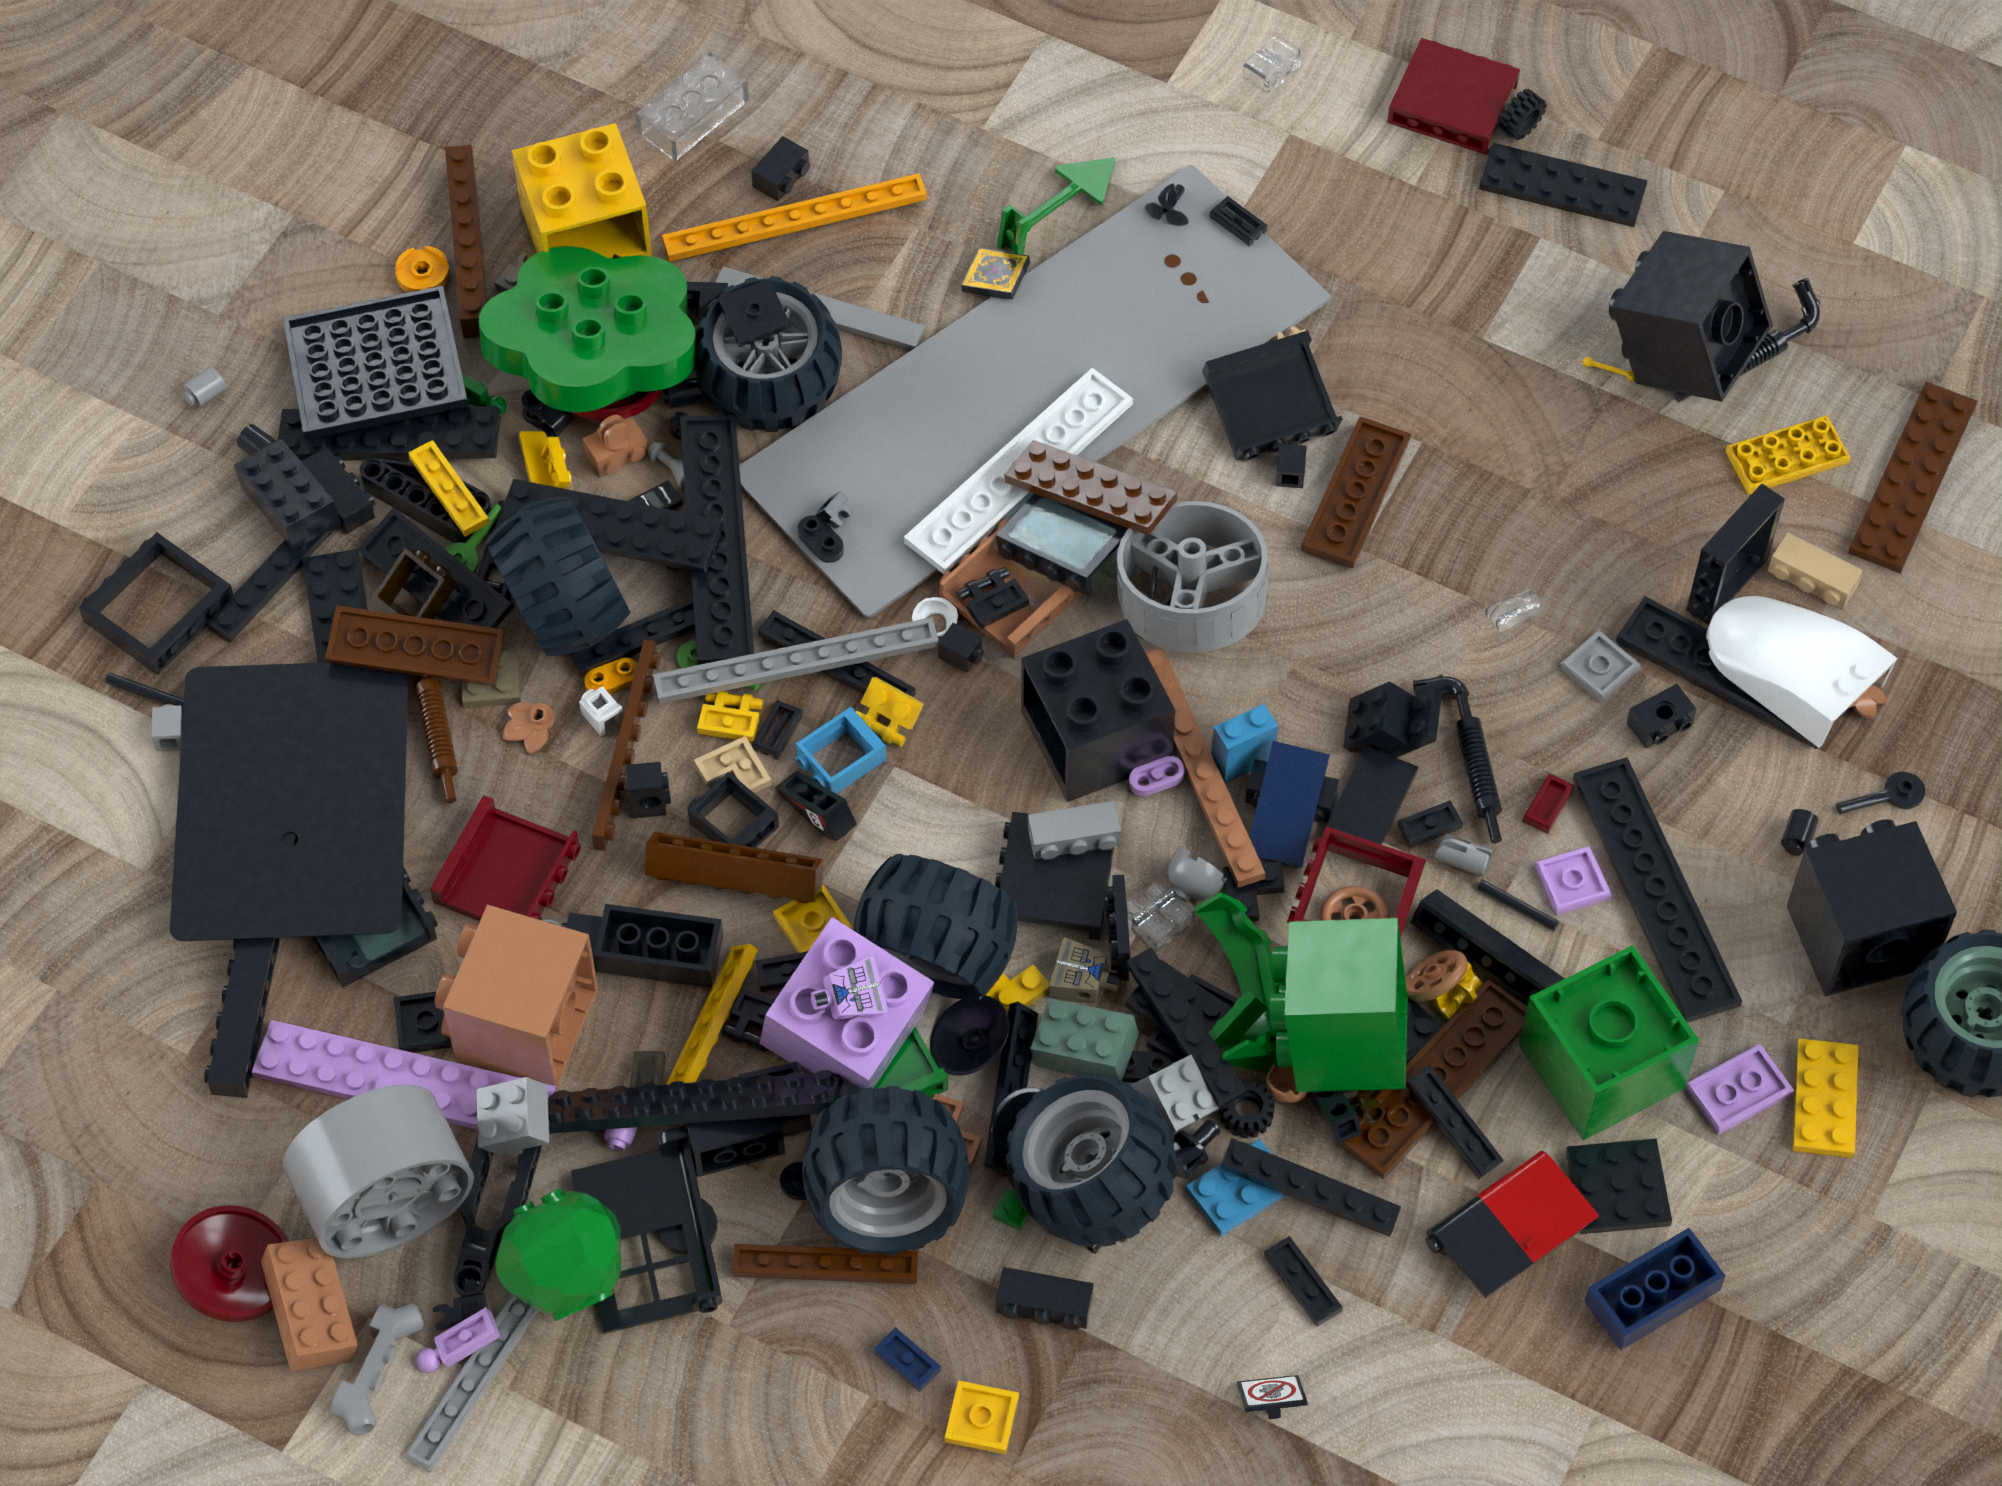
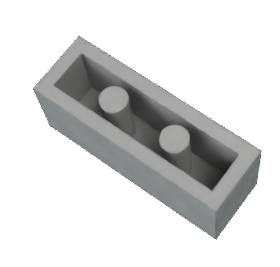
M1115 801L1028 815V832L1034 859H1052L1058 855L1069 853L1077 855L1087 850L1099 848L1108 850L1121 845V828Z

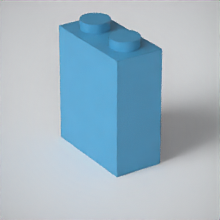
M1265 704L1213 727L1211 755L1224 783L1251 772L1255 759L1268 762L1272 743L1277 741L1279 725Z

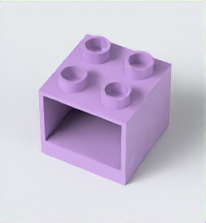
M832 917L766 1013L760 1044L789 1063L797 1062L798 1068L806 1074L829 1070L840 1075L844 1081L839 1094L841 1096L846 1094L849 1096L860 1092V1089L874 1088L925 1012L934 982ZM874 955L888 1008L887 1013L878 1017L833 1019L830 1007L818 1010L813 1008L811 992L825 989L823 977Z

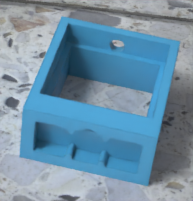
M852 707L796 743L797 756L795 759L800 768L804 771L808 770L815 782L836 794L887 760L886 745ZM845 733H848L866 755L831 778L812 755Z

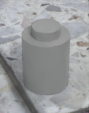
M210 366L183 385L184 392L182 395L190 406L196 405L200 408L226 390L227 387L221 375Z

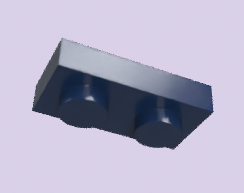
M896 1327L874 1348L877 1356L919 1392L941 1371V1366Z

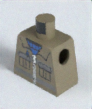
M1063 937L1049 984V998L1061 1001L1096 1003L1101 988L1118 991L1121 974L1106 971L1107 955L1105 953Z

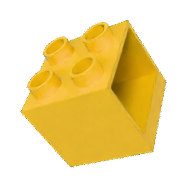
M616 123L512 150L520 207L536 253L541 251L547 252L550 248L573 246L595 251L612 259L614 254L620 257L652 256L647 206Z

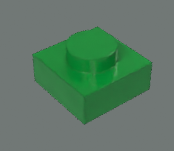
M1006 1189L993 1212V1219L1019 1231L1029 1216L1019 1202L1016 1193L1009 1189Z

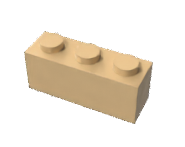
M1787 532L1771 558L1768 572L1774 574L1778 579L1786 580L1798 586L1804 592L1812 593L1822 598L1830 605L1844 609L1859 585L1863 570Z

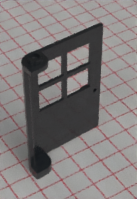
M685 1126L668 1129L657 1135L659 1150L571 1171L575 1191L594 1197L615 1214L620 1225L621 1240L640 1235L646 1265L622 1270L619 1279L648 1272L654 1302L618 1310L615 1292L610 1297L598 1302L604 1334L697 1311L701 1313L713 1312L723 1302ZM682 1225L688 1255L652 1263L647 1233ZM690 1262L696 1292L660 1300L654 1270Z

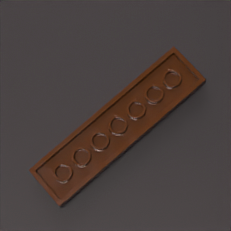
M1925 382L1848 551L1849 554L1901 574L1974 412L1977 400Z
M1488 978L1475 992L1477 998L1472 1003L1466 1002L1406 1065V1082L1428 1065H1431L1458 1100L1522 1032L1527 1006ZM1407 1087L1406 1089L1382 1090L1375 1097L1385 1108V1115L1382 1120L1376 1124L1369 1125L1364 1122L1359 1114L1357 1117L1362 1134L1339 1144L1381 1179H1384L1435 1125L1434 1121Z

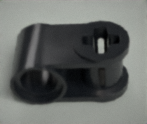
M531 389L523 393L521 403L524 407L522 411L524 420L545 432L548 437H558L574 420L572 412L549 407L541 402Z

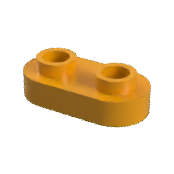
M621 658L590 670L585 676L586 691L590 689L597 690L603 686L611 695L631 687L638 663L631 658ZM625 668H628V669H629V670L626 671V672L621 671L622 669H625ZM598 678H602V679H603V680L600 681V682L594 681V680H596V679H598Z

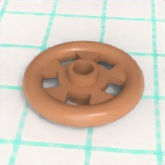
M1347 886L1332 892L1325 899L1320 910V921L1332 920V914H1340V920H1350L1351 917H1358L1359 919L1390 918L1385 901L1374 891L1360 886ZM1352 898L1354 903L1346 907L1342 906L1340 901ZM1367 901L1375 907V910L1371 913L1363 906Z
M1446 950L1435 953L1418 963L1406 977L1408 998L1416 1002L1429 1001L1444 995L1454 988L1466 973L1468 962L1465 955L1456 950ZM1455 967L1453 971L1449 972L1450 968ZM1423 983V986L1421 988H1419L1418 990L1415 989Z

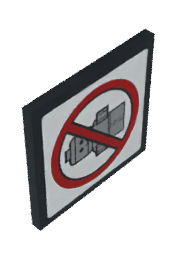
M1298 1375L1237 1381L1245 1412L1266 1410L1268 1420L1281 1418L1280 1408L1308 1405Z

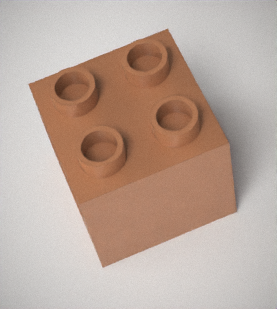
M487 905L479 925L468 922L461 932L457 946V955L464 959L457 975L445 973L438 985L435 1007L444 1011L441 1027L442 1035L450 1037L457 1062L519 1078L528 1077L541 1083L554 1085L557 1089L598 992L589 934Z

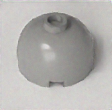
M1181 847L1177 848L1168 864L1167 870L1169 882L1176 888L1173 894L1185 902H1188L1190 898L1197 901H1205L1217 894L1227 881V878L1223 877L1224 874L1201 857H1192L1191 859L1188 857L1191 853L1190 851Z

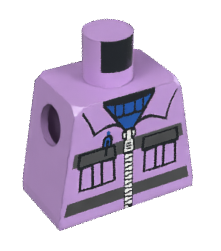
M874 955L823 977L825 989L811 992L813 1008L818 1010L830 1007L833 1019L878 1017L888 1012Z

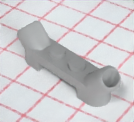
M409 1303L397 1309L385 1304H381L378 1307L369 1325L375 1342L354 1384L342 1380L335 1393L330 1409L331 1414L344 1418L352 1434L364 1435L374 1429L376 1419L369 1404L370 1396L373 1391H378L383 1380L382 1372L386 1364H391L395 1357L397 1349L395 1345L398 1339L421 1331L424 1327L418 1306L414 1303Z

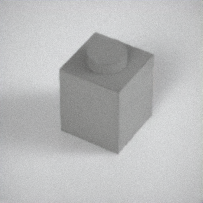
M167 704L161 707H152L151 737L156 751L181 750L183 721L181 706Z

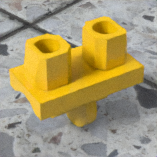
M1468 962L1466 973L1460 982L1444 995L1429 1001L1433 1007L1439 1010L1444 1019H1450L1465 1002L1472 1003L1477 998L1475 992L1483 983L1473 973L1471 964Z

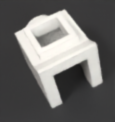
M603 686L597 690L590 689L583 694L581 701H579L581 714L601 737L606 734L604 722L614 716L615 720L622 724V706L611 697Z

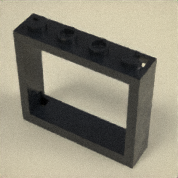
M1761 484L1701 549L1686 610L1694 618L1697 617L1710 625L1717 610L1731 601L1769 559L1785 498L1764 484Z
M156 532L150 539H146L131 557L126 558L119 569L111 576L106 577L96 591L83 599L79 610L84 623L158 675L207 627V623L234 594L231 584ZM163 554L211 590L150 649L100 612L153 561Z

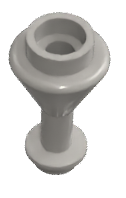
M653 443L648 450L650 460L652 462L660 460L671 469L680 490L685 491L682 460L676 459L666 452L667 446L665 443Z

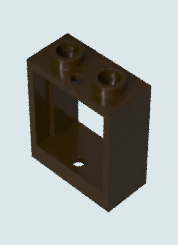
M404 548L369 602V605L379 612L411 616L397 605L394 599L418 564L439 582L416 617L435 619L458 582L450 576L452 572L440 564L435 565L430 561L432 556L420 548L416 550Z

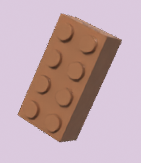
M317 1237L267 1245L261 1264L290 1372L351 1362L358 1345L333 1256L327 1254L321 1248Z

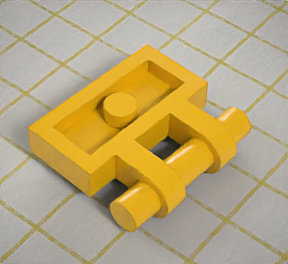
M872 677L860 702L870 709L866 715L858 710L856 713L874 733L882 736L883 741L902 747L906 737L898 732L901 726L906 729L913 728L924 703L883 680ZM880 714L891 720L888 727L877 721Z
M728 691L706 694L705 701L715 703V705L703 704L697 733L733 740L746 736L747 740L753 743L760 717L758 712H752L751 709L762 710L764 700L753 698L751 694L744 693L743 696L728 694ZM726 705L740 707V709L726 708Z

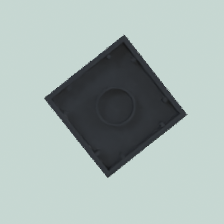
M1662 231L1649 251L1641 252L1636 261L1634 274L1624 288H1618L1614 291L1609 302L1610 318L1616 321L1622 339V355L1625 359L1629 360L1636 384L1720 402L1724 400L1773 326L1750 247L1668 231Z
M1128 619L1021 658V712L1067 802L1128 780L1132 770L1167 756H1173L1176 710Z
M1890 819L1871 823L1861 831L1860 836L1840 841L1837 834H1825L1811 840L1805 847L1786 906L1824 996L1912 974L1922 959L1932 949L1941 943H1945L1957 914V910L1917 822L1914 821L1895 826L1894 821Z

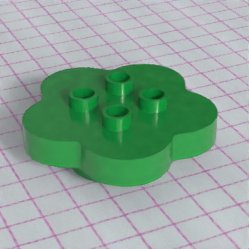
M573 246L550 248L547 252H538L526 260L520 268L517 285L510 290L496 295L482 308L479 315L482 354L495 368L505 373L526 378L531 391L541 402L561 411H593L627 398L637 391H657L672 387L686 379L695 366V328L687 316V281L682 271L674 264L652 256L636 255L610 259L595 251Z

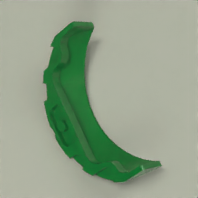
M1219 892L1195 907L1196 914L1208 926L1226 953L1236 975L1241 995L1243 996L1249 990L1268 1007L1262 1016L1240 1038L1237 1045L1222 1053V1060L1268 1055L1276 1051L1277 1032H1287V1030H1272L1270 1020L1271 993H1279V986L1286 985V983L1274 982L1272 952L1269 949L1272 942L1266 932L1254 926L1245 915L1248 909L1240 901Z

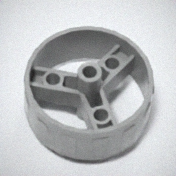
M1178 502L1171 507L1149 536L1128 528L1120 541L1116 560L1120 609L1124 619H1128L1134 632L1144 640L1161 648L1177 652L1199 653L1213 651L1229 646L1245 637L1258 625L1264 615L1269 591L1267 546L1258 528L1240 512L1224 505L1210 502ZM1206 545L1216 547V549L1206 551ZM1154 566L1158 568L1157 578L1174 588L1170 606L1162 605L1147 598L1134 587L1129 579L1137 567L1149 574H1152ZM1254 579L1252 584L1240 595L1228 602L1207 607V593Z

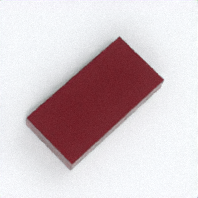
M1548 773L1523 816L1522 822L1549 834L1574 791L1575 785Z

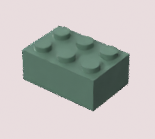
M1049 998L1030 1049L1037 1067L1080 1075V1073H1094L1101 1077L1107 1075L1122 1081L1139 1031L1133 1015Z

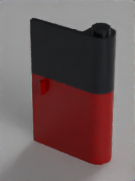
M1541 1150L1426 1231L1427 1238L1425 1241L1430 1250L1435 1254L1438 1252L1441 1255L1449 1253L1486 1299L1597 1220L1599 1214L1548 1153Z

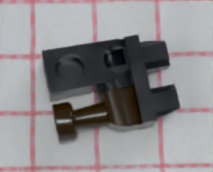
M1369 1090L1310 1092L1314 1107L1322 1119L1325 1120L1337 1145L1362 1134L1357 1113L1352 1106L1356 1104L1360 1106L1359 1114L1364 1122L1369 1125L1378 1123L1385 1115V1108L1380 1101L1371 1099Z

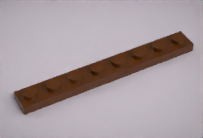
M645 639L643 641L592 832L593 845L596 850L606 851L608 840L612 841L614 838L615 824H613V820L621 812L622 799H619L621 791H626L627 789L626 765L634 763L635 750L633 745L634 742H639L640 718H645L648 708V701H645L647 693H652L654 686L653 669L658 670L660 664V653L656 652L655 641Z

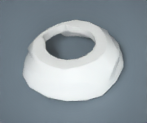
M926 598L918 603L913 610L912 621L926 619L933 614H938L945 618L946 629L937 633V637L943 636L951 624H956L958 619L957 608L944 598Z

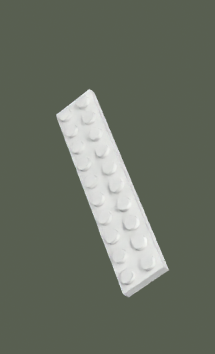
M1091 368L904 536V543L943 574L950 571L984 537L990 535L1004 519L1012 515L1034 494L1005 483L1004 474L1033 440L1078 455L1133 405V398L1095 369Z

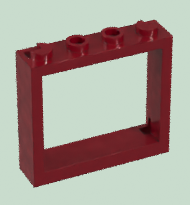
M1326 826L1322 838L1316 837L1311 852L1316 853L1314 860L1308 859L1303 874L1308 879L1306 884L1300 882L1295 899L1300 900L1298 908L1291 907L1287 923L1308 921L1304 917L1327 851L1408 878L1395 918H1398L1401 938L1426 859Z

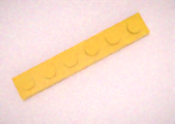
M752 944L731 947L666 1084L676 1081L684 1083L696 1082L700 1072L705 1068L707 1057L712 1047L718 1041V1034L724 1022L730 1016L733 1002L742 988L747 973L754 965L753 960L758 949Z

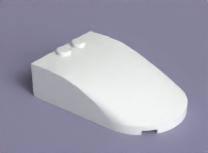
M1760 596L1741 597L1724 604L1714 614L1706 634L1710 648L1709 655L1718 670L1818 748L1823 745L1834 721L1872 684H1876L1879 688L1884 686L1898 659L1860 631L1838 620L1802 607Z

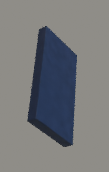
M1273 741L1249 835L1258 857L1277 862L1281 861V863L1302 868L1330 754Z

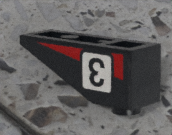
M795 771L775 787L776 791L815 829L835 842L857 826L845 798L798 771Z

